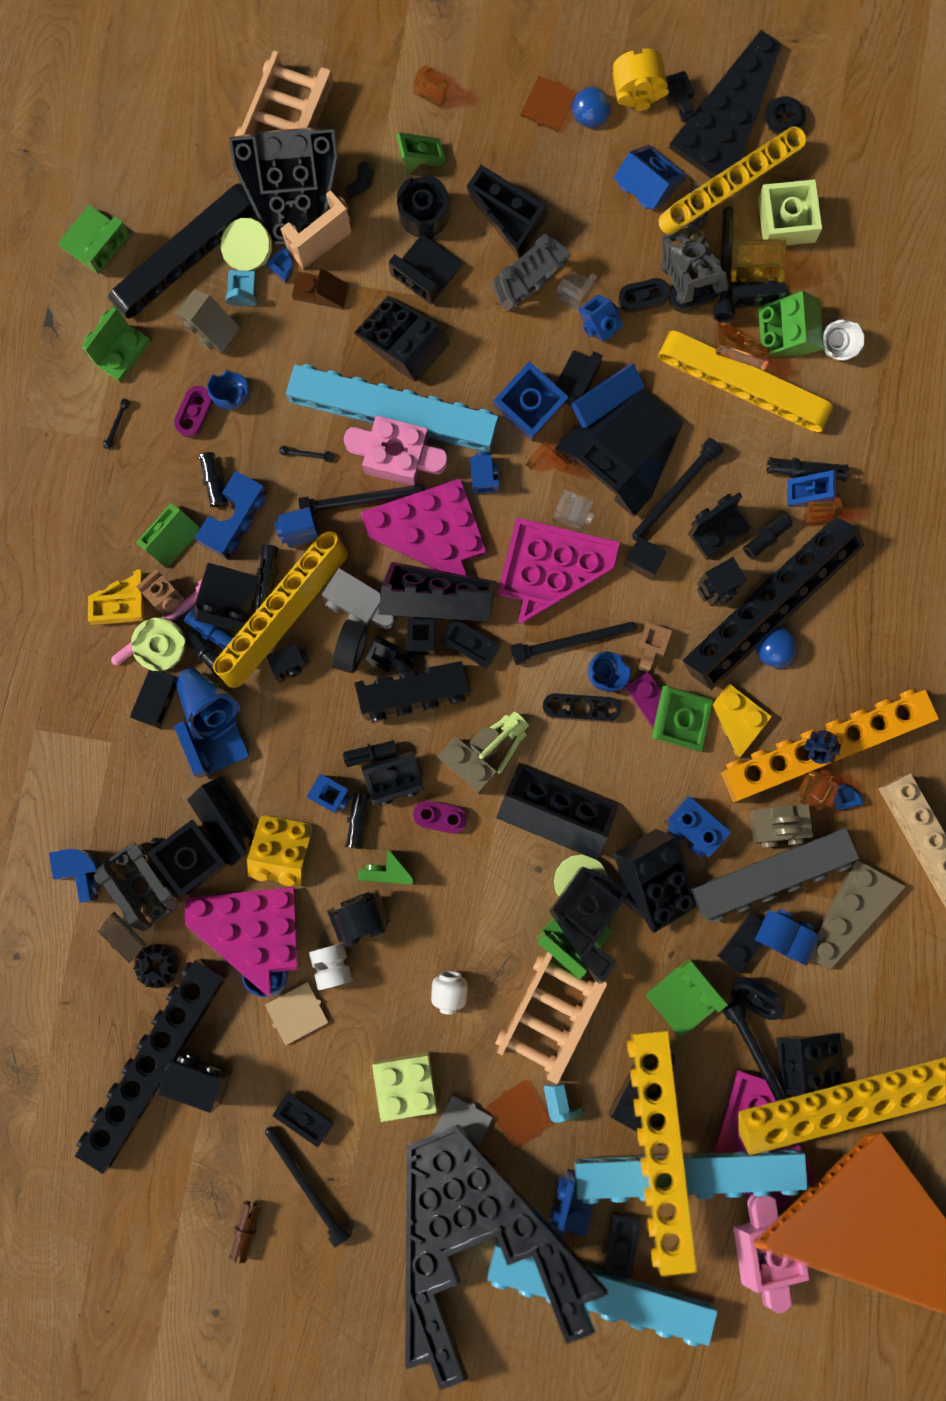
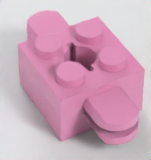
M376 416L372 431L350 427L344 434L346 450L349 453L364 456L362 467L365 475L413 486L416 485L419 471L437 475L441 474L447 467L445 451L427 445L429 438L428 430L424 427Z
M752 1195L748 1199L750 1222L733 1226L741 1282L756 1293H761L765 1307L776 1313H783L792 1305L789 1285L809 1280L807 1266L755 1248L752 1243L781 1215H778L777 1204L774 1198Z

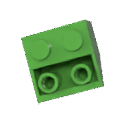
M801 291L758 307L761 354L763 358L801 357L824 349L819 298Z

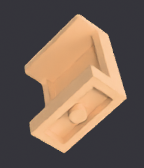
M331 191L326 194L329 210L302 232L298 233L289 222L281 228L287 250L303 270L351 233L349 223L351 218L347 213L348 205L341 196L336 197Z

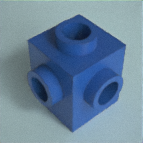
M598 294L578 309L584 322L582 327L591 338L595 337L604 342L613 337L616 331L623 327L619 318L621 313L618 307L611 300Z

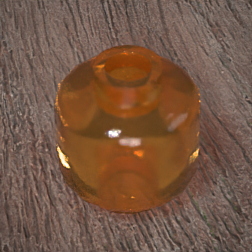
M820 769L819 772H808L798 789V795L801 798L800 802L803 805L809 804L810 809L818 812L821 809L829 808L839 791L838 784L833 780L835 776L823 769Z

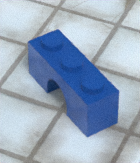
M238 471L234 472L222 492L226 500L235 504L233 516L226 521H218L208 516L195 537L200 545L225 559H228L230 554L233 555L237 551L243 532H248L254 521L253 515L257 509H262L267 500V492L264 486Z

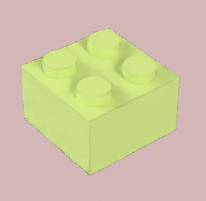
M815 179L763 185L757 200L764 248L815 243L822 230Z
M429 1052L374 1061L372 1067L381 1122L437 1113L438 1106Z

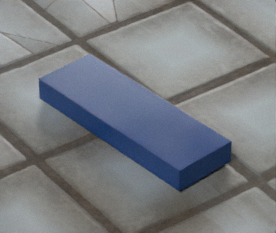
M628 364L571 403L581 426L588 427L645 386L635 364Z

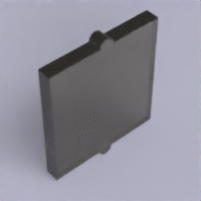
M115 911L98 930L111 947L128 963L147 944Z

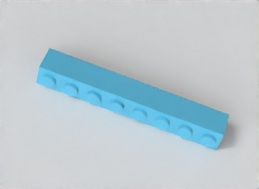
M303 364L302 366L294 365L286 391L287 399L292 404L374 424L376 416L424 427L427 428L430 439L481 452L491 451L498 425V416L487 409L472 410L463 403L455 402L454 404H449L435 396L425 398L418 396L416 392L411 390H403V392L393 390L387 384L379 383L374 385L360 377L350 379L342 377V374L336 371L329 370L327 373L318 371L316 367L308 364Z
M799 1149L770 1150L749 1156L747 1151L683 1154L687 1195L696 1194V1197L700 1199L713 1198L714 1194L725 1193V1197L736 1198L741 1197L742 1192H753L754 1196L771 1195L770 1191H782L784 1195H797L799 1190H807L805 1154ZM654 1155V1156H655V1157H658V1158H661V1157H663V1156H665V1155ZM645 1156L574 1159L577 1199H583V1203L587 1204L599 1203L600 1198H611L612 1202H627L628 1197H640L641 1201H645L644 1188H649L648 1176L642 1175L640 1160L645 1158ZM661 1173L656 1179V1184L659 1187H666L671 1182V1176L668 1173Z
M496 1239L487 1272V1280L491 1281V1284L496 1288L507 1290L508 1287L515 1288L523 1296L535 1298V1295L542 1296L550 1303L533 1256L507 1266L499 1242ZM587 1266L608 1291L606 1296L585 1303L588 1314H590V1311L599 1313L603 1319L610 1322H617L618 1319L629 1322L628 1325L637 1330H645V1327L656 1330V1334L668 1339L677 1336L683 1338V1341L691 1346L700 1347V1344L709 1346L718 1312L713 1303L623 1276L605 1273L602 1270Z

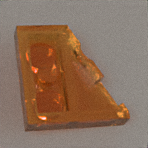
M716 322L714 327L716 355L762 370L766 369L769 363L767 347L727 323Z

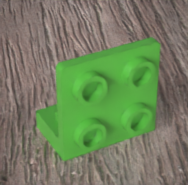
M87 206L58 242V245L99 275L130 237V234L124 223L114 216L110 220L92 206Z
M112 306L109 311L103 313L96 329L85 337L82 349L96 367L121 383L151 341L148 337L128 325L118 308Z
M552 918L536 936L537 942L578 979H581L587 972L585 964L555 919ZM607 926L595 942V946L599 949L612 935V931Z
M687 959L646 993L648 1000L680 1038L684 1037L714 1010L720 1012L727 1006L695 965Z

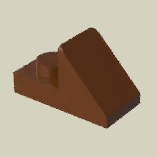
M320 269L319 275L297 271L292 298L297 301L343 310L349 284L324 269Z

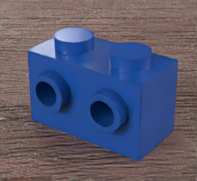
M690 796L685 797L665 821L669 826L667 831L676 836L678 840L681 837L690 844L688 849L699 858L702 855L706 858L710 857L731 833Z

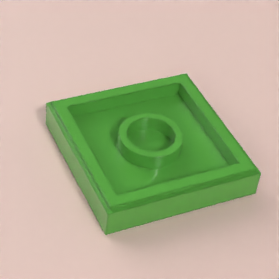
M663 686L651 739L702 752L713 699L670 686Z

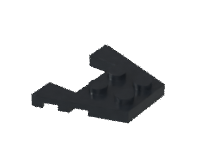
M582 866L574 874L549 912L595 981L601 984L604 983L616 962L595 946V942L622 902L641 918L644 917L625 884Z

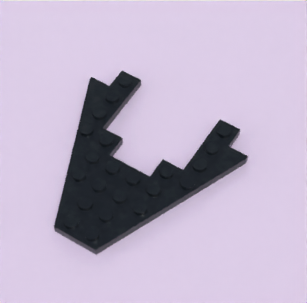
M459 1124L407 1145L405 1367L410 1369L430 1362L439 1390L468 1379L438 1292L462 1283L452 1254L497 1237L507 1266L533 1256L566 1344L595 1333L585 1303L608 1294L606 1287Z

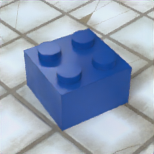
M529 361L493 400V406L532 441L567 403L568 396Z

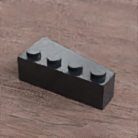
M391 562L381 588L378 615L489 621L496 581Z
M462 661L428 667L425 669L426 673L420 674L419 670L404 672L396 680L388 676L378 677L372 682L373 684L366 686L364 680L354 682L362 716L365 720H371V723H378L387 720V715L397 713L398 717L413 714L412 709L423 707L424 711L438 708L441 702L449 701L450 704H457L466 701L465 697L470 696Z

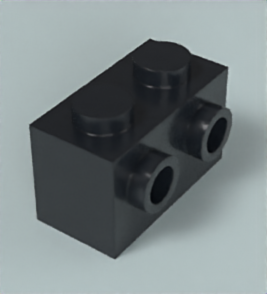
M734 557L706 571L697 583L699 586L697 591L704 602L708 601L710 606L717 602L719 606H722L734 598L733 596L738 593V590L747 579Z

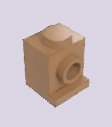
M157 569L136 586L164 617L168 616L185 600Z

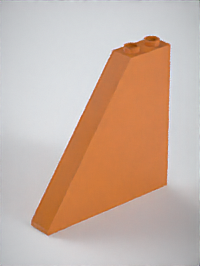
M882 1133L866 1134L752 1243L755 1248L934 1312L946 1313V1218Z

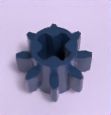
M826 730L817 733L812 732L810 739L806 740L804 746L805 750L810 751L808 759H812L818 764L833 763L835 756L839 755L841 745L836 744L838 736Z

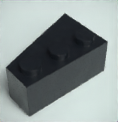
M481 164L466 186L469 196L520 259L548 216L546 205Z
M670 1051L673 1070L675 1055ZM647 1054L642 1061L643 1067L648 1070L653 1069L657 1065V1057L654 1054ZM635 1063L632 1065L631 1069H635ZM629 1071L608 1113L612 1119L637 1132V1128H642L641 1116L636 1117L634 1109V1099L638 1098L637 1087H632L631 1073ZM652 1083L646 1088L648 1098L654 1099L660 1095L661 1088L659 1084ZM654 1113L650 1117L649 1124L651 1127L659 1128L663 1125V1114Z

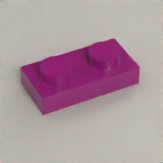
M647 672L625 686V689L651 728L654 729L661 690Z

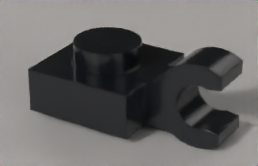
M682 71L666 77L669 93L665 97L669 106L677 104L680 120L684 122L690 119V112L693 111V106L689 99L693 98L694 90L686 71Z
M376 635L372 640L365 660L386 672L394 668L403 674L410 671V668H413L416 658L409 654H398L400 647Z

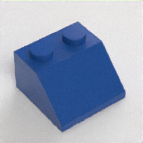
M648 144L630 151L613 179L619 183V187L623 191L632 193L637 197L640 205L646 209L654 210L662 206L686 180L688 175Z

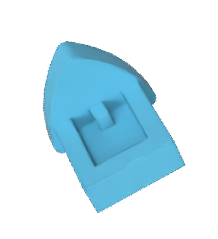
M229 270L226 304L239 307L257 305L255 297V271Z
M552 1083L543 1086L549 1117L552 1122L561 1123L584 1116L582 1107L569 1109L564 1084Z

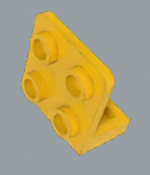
M266 815L261 816L247 858L248 877L258 881L278 882L284 886L294 885L301 887L304 878V860L313 832L312 825Z

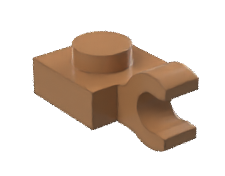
M649 622L646 623L637 649L645 651L638 670L646 673L649 672L655 655L659 657L664 656L672 630Z

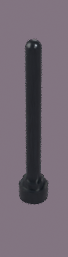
M730 206L725 207L723 210L721 269L726 273L728 290L720 292V300L714 307V319L721 323L731 322L735 319V306L730 300L733 208Z
M708 438L702 444L701 455L634 530L632 538L635 541L639 537L642 538L708 462L717 460L722 455L724 449L718 442Z
M413 485L322 500L309 499V496L298 498L299 509L310 507L312 514H317V511L404 498L425 491L423 485Z
M631 621L528 646V644L522 645V643L511 645L513 660L516 666L527 663L526 660H531L532 656L634 632L637 629V624Z
M742 1000L729 1003L722 1010L726 1020H730L738 1028L776 1101L787 1099L745 1020L747 1017L745 1012L747 1010Z
M272 1126L267 1127L265 1135L329 1229L327 1231L329 1234L328 1240L336 1248L352 1235V1232L346 1224L343 1225L341 1221L337 1222L276 1129Z

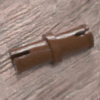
M251 1201L243 1202L239 1223L234 1227L233 1231L235 1238L229 1255V1259L233 1262H237L238 1254L240 1258L239 1263H246L251 1240L255 1238L257 1232L254 1228L261 1208L259 1203L253 1202L251 1209Z

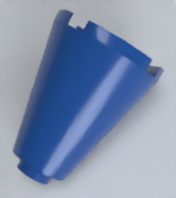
M189 668L183 670L177 676L175 685L188 727L198 739H203V737L210 736L212 739L218 738L227 733L236 724L237 720L235 717L237 712L240 713L241 709L239 703L232 695L197 669Z

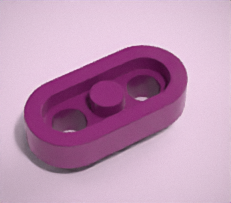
M191 387L186 392L175 416V428L183 437L192 438L198 435L210 412L213 401L205 387ZM198 399H204V402L201 405H196V401ZM188 422H193V426L191 428H185V425Z
M423 801L417 804L413 811V818L416 824L426 829L457 834L465 828L467 823L465 812L456 806ZM425 809L432 812V816L428 820L423 819L421 816L422 811ZM456 815L458 823L455 825L449 824V816Z

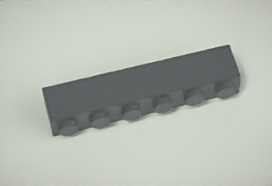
M842 828L693 887L691 890L702 920L710 919V922L714 923L726 918L725 912L733 909L736 910V913L742 912L752 907L750 902L758 899L762 903L777 897L776 892L786 889L787 893L803 887L801 882L810 878L812 882L822 880L828 877L826 872L835 868L837 872L853 867L852 862L858 860L859 857L847 829Z

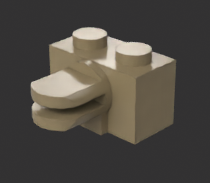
M196 289L192 291L185 302L183 301L180 309L175 312V316L182 322L183 328L193 335L196 334L199 337L198 343L209 351L213 348L223 353L240 329L236 322L210 295Z
M482 728L467 745L454 736L437 757L479 794L496 775V771L487 762L499 749L501 742L485 758L480 759L479 755L499 736V733L493 728Z
M809 804L749 811L753 843L761 842V848L778 846L777 841L788 840L789 845L805 844V838L813 837Z

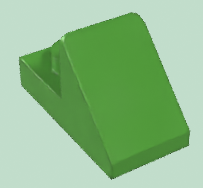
M401 132L396 135L402 160L408 174H411L419 165L442 167L446 163L440 138Z
M389 849L387 851L386 871H381L382 866L365 865V870H358V881L414 885V878Z

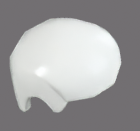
M843 319L836 320L829 324L823 332V350L832 359L849 360L857 356L864 347L865 334L858 323Z

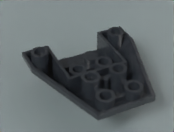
M309 127L262 131L229 138L233 167L260 223L268 231L272 245L285 244L281 228L288 222L300 233L328 211L329 205L326 194L332 190L338 158L334 128Z
M643 389L588 427L579 425L573 428L556 446L555 450L573 466L579 463L616 494L614 501L635 517L652 498L683 422Z

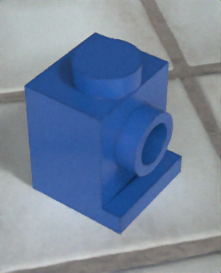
M479 452L475 456H470L473 494L499 492V480H493L498 479L497 463H492L491 453Z
M319 774L306 796L335 814L339 810L344 812L351 801V797L348 796L350 790L322 774ZM330 791H335L337 794L336 799L333 801L327 799V794Z

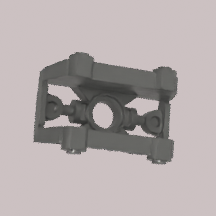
M700 226L684 228L675 234L662 236V261L660 268L664 274H668L677 291V302L683 304L692 301L694 287L699 288L712 284L716 294L728 290L726 273L722 271L719 259L715 258L708 246L705 234L702 235ZM692 234L694 236V241L690 239V236H692ZM677 240L678 243L682 244L681 246L674 245L672 242ZM696 254V257H688V255ZM690 269L698 273V278L691 279L689 275Z
M543 234L527 250L526 254L512 266L507 265L492 280V285L505 311L513 307L515 309L524 298L528 299L530 294L533 295L550 280V277L553 278L555 276L554 272L566 265L571 255L568 250L552 237Z
M133 841L99 865L94 876L98 884L105 886L124 914L123 921L125 925L130 928L134 927L141 931H146L180 906L172 899L174 893L171 888L164 887L150 864L146 861L147 858L143 847ZM130 858L135 862L139 871L136 866L133 868L130 866ZM115 862L118 866H124L127 871L124 875L128 880L118 878L109 864ZM139 878L145 879L148 884L147 890L142 894L134 890V882ZM158 897L161 903L168 907L169 910L163 906H158L154 900ZM142 901L145 905L150 904L152 907L151 915L153 921L150 923L141 912Z

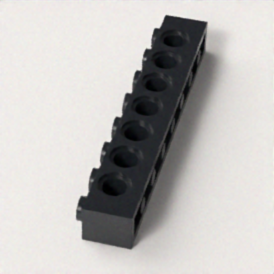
M835 516L682 660L691 676L712 691L865 546L859 529Z
M201 959L195 960L193 963L189 962L181 973V976L184 977L179 987L175 985L166 998L169 1001L164 1011L160 1009L151 1022L154 1025L149 1035L144 1034L136 1047L139 1049L134 1059L130 1058L121 1071L125 1075L120 1083L115 1082L107 1093L106 1097L109 1098L106 1106L104 1108L100 1107L91 1120L94 1125L90 1132L85 1131L76 1144L79 1149L75 1157L101 1174L107 1172L113 1165L157 1093L168 1062L180 1055L227 978V975ZM191 983H195L200 987L198 998H193L189 994L188 989ZM177 1007L185 1011L186 1017L183 1022H179L174 1018V1010ZM161 1032H166L170 1035L171 1042L169 1046H164L160 1043L159 1035ZM146 1056H150L155 1060L156 1066L154 1070L146 1068L144 1064ZM132 1080L140 1084L141 1091L138 1095L130 1090L129 1085ZM116 1105H120L125 1109L126 1115L124 1119L116 1116ZM101 1130H106L110 1134L109 1143H104L100 1139Z

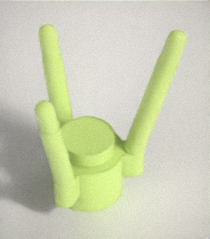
M515 711L510 716L505 715L500 721L489 727L495 730L502 727V733L479 755V758L483 759L506 737L511 740L516 737L497 769L499 774L502 773L520 742L527 736L524 731L529 725Z

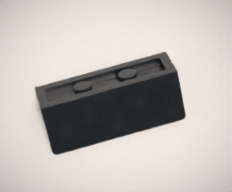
M222 776L201 785L188 798V802L229 866H233L249 854L256 829Z

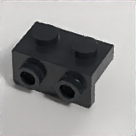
M413 751L361 767L372 805H386L395 798L402 796L412 797L424 789Z

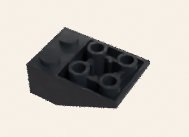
M387 296L354 332L359 339L397 371L415 382L450 345L437 323L390 296Z
M655 829L614 853L621 879L651 932L659 931L696 908L676 836Z

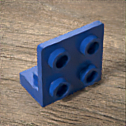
M184 721L174 725L193 775L198 778L207 776L249 757L237 724L224 735L214 739L210 736L198 739L192 734L188 724Z
M566 1169L565 1177H559L556 1190L559 1202L558 1205L553 1204L549 1222H551V1227L561 1238L563 1231L586 1237L594 1203L587 1204L583 1203V1199H577L575 1172Z

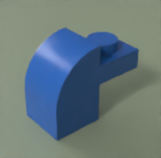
M65 849L50 852L49 859L53 880L75 877L79 903L96 901V894H99V884L95 881L93 873H96L97 868L101 865L100 861L93 854L84 850Z

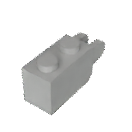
M338 568L322 593L323 599L327 601L325 606L336 613H339L341 610L349 615L347 619L366 624L368 627L373 623L385 630L392 629L395 624L393 615H378L380 593Z

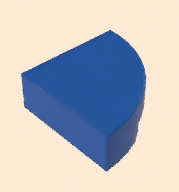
M283 245L266 265L284 283H287L292 274L293 263L289 251Z
M841 783L829 784L836 811L864 804L860 794L851 787Z

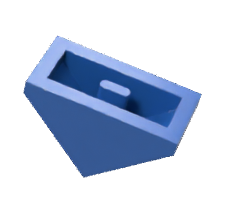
M835 470L787 480V506L828 507L837 497Z

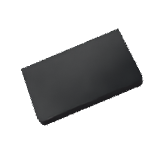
M576 350L571 353L555 384L568 396L566 404L572 406L571 403L587 393L601 366L603 355L593 351L591 357Z
M149 669L130 717L160 729L177 689L175 685L177 677Z

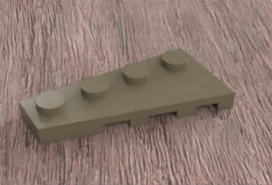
M859 860L853 861V867L847 872L816 931L820 938L810 959L829 970L832 969L905 888L902 884Z

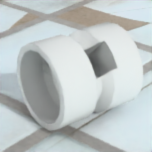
M344 943L309 952L312 967L318 971L314 975L318 990L353 981L349 965L344 964L347 958Z

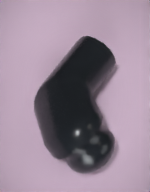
M366 161L358 164L357 180L345 186L350 198L355 197L372 186L374 177L372 164Z

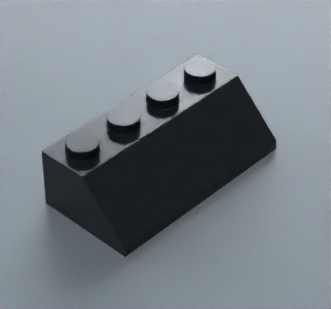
M519 763L496 818L598 860L608 839L619 804Z

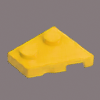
M141 569L135 570L133 576L122 582L117 580L108 585L106 589L99 590L88 596V622L90 625L144 621V595L136 587L143 581Z
M731 684L724 688L712 704V709L716 717L719 718L721 727L725 735L728 736L734 749L733 752L738 758L742 756L772 717Z

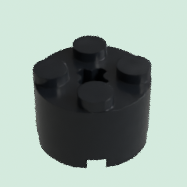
M421 175L422 177L414 179L411 177L400 186L397 193L399 222L409 234L415 237L425 236L430 240L439 234L448 223L450 215L448 193L444 184L431 175Z
M374 890L372 897L369 892L341 902V908L336 909V911L334 906L327 910L338 941L340 943L343 942L345 947L357 944L361 941L360 938L370 933L371 937L386 932V927H388L390 922L379 890Z

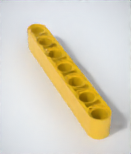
M790 127L701 185L660 215V229L669 235L677 233L783 163L803 148L806 143L805 133L798 127Z
M670 331L658 353L659 359L664 363L813 432L823 431L833 410V405L827 400L677 331Z
M324 532L313 542L217 657L213 664V669L228 687L237 688L248 679L346 560L348 551L335 532Z

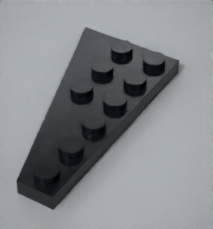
M760 30L670 142L669 149L711 179L740 161L781 43L763 30Z

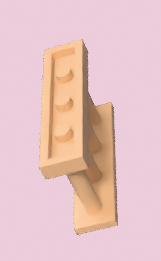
M273 51L270 60L267 59L264 64L263 77L244 123L242 127L237 129L235 136L254 133L259 122L281 130L316 127L333 87L331 70L321 67L318 76L312 78L283 68L279 53ZM277 77L310 88L309 98L302 100L273 90ZM268 99L300 110L302 113L300 120L294 123L263 112Z
M546 952L545 956L542 954L538 956L533 966V969L537 972L507 1031L504 1029L500 1031L495 1044L499 1046L497 1053L503 1055L506 1047L544 1066V1070L548 1072L546 1075L547 1079L558 1084L608 983L604 981V983L599 984L595 979L594 981L588 980V982L578 979L574 974L551 963L552 955ZM544 972L582 991V995L586 996L582 1005L573 1006L537 987ZM531 997L570 1016L569 1020L573 1021L569 1031L563 1030L562 1032L524 1012ZM521 1022L557 1041L560 1049L556 1057L553 1055L549 1057L513 1038L512 1035L518 1023Z

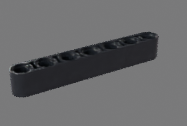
M241 183L233 185L111 290L108 299L125 318L130 319L136 316L219 245L225 229L233 221L240 218H250L255 213Z

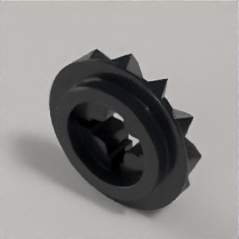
M787 96L778 97L767 106L764 122L768 125V131L773 130L778 136L793 126L801 129L806 120V112L798 100ZM782 110L785 113L786 117H790L787 124L784 123L783 119H779L781 117Z
M152 944L142 948L135 957L133 969L137 980L144 984L145 987L157 989L173 981L178 971V960L175 953L169 947L162 944ZM150 959H153L155 962L165 959L159 967L161 971L159 974L156 971L147 973L152 966Z

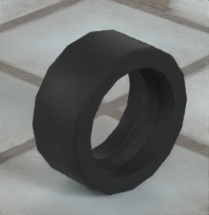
M349 619L344 622L334 650L332 663L334 669L352 674L355 673L367 639L368 626L366 624Z

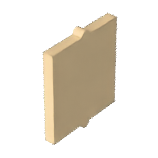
M309 982L265 1004L274 1022L272 1026L277 1028L285 1046L328 1023L320 1006L321 1000L316 998Z

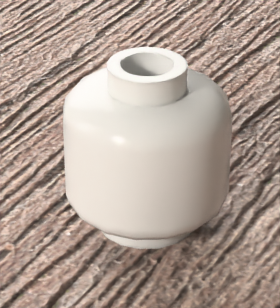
M456 971L440 972V975L436 976L432 981V1004L439 1008L443 1014H455L456 1010L463 1008L467 1003L468 983L466 979L462 977L461 973Z

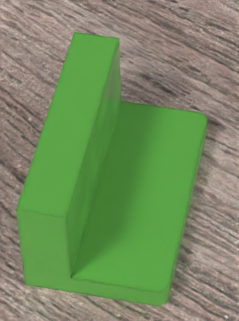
M170 503L135 543L165 568H168L195 538L200 527L180 509Z

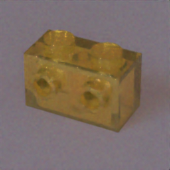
M733 239L731 282H784L786 239Z

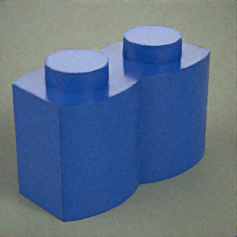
M310 507L279 514V521L274 522L277 535L280 537L282 544L287 543L289 548L314 542L319 537L316 520Z
M779 909L777 913L768 910L755 941L795 962L807 966L820 938V935L813 932L815 927L802 920H799L798 923L794 922V915L782 909Z

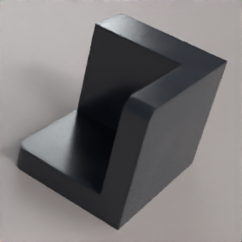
M639 537L628 555L624 566L652 580L666 555V551Z

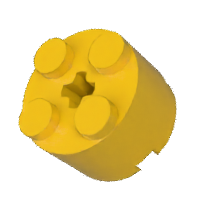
M642 49L643 53L635 55L633 50L621 55L614 62L613 79L618 104L635 107L636 111H644L650 107V104L668 95V84L662 55L654 49Z

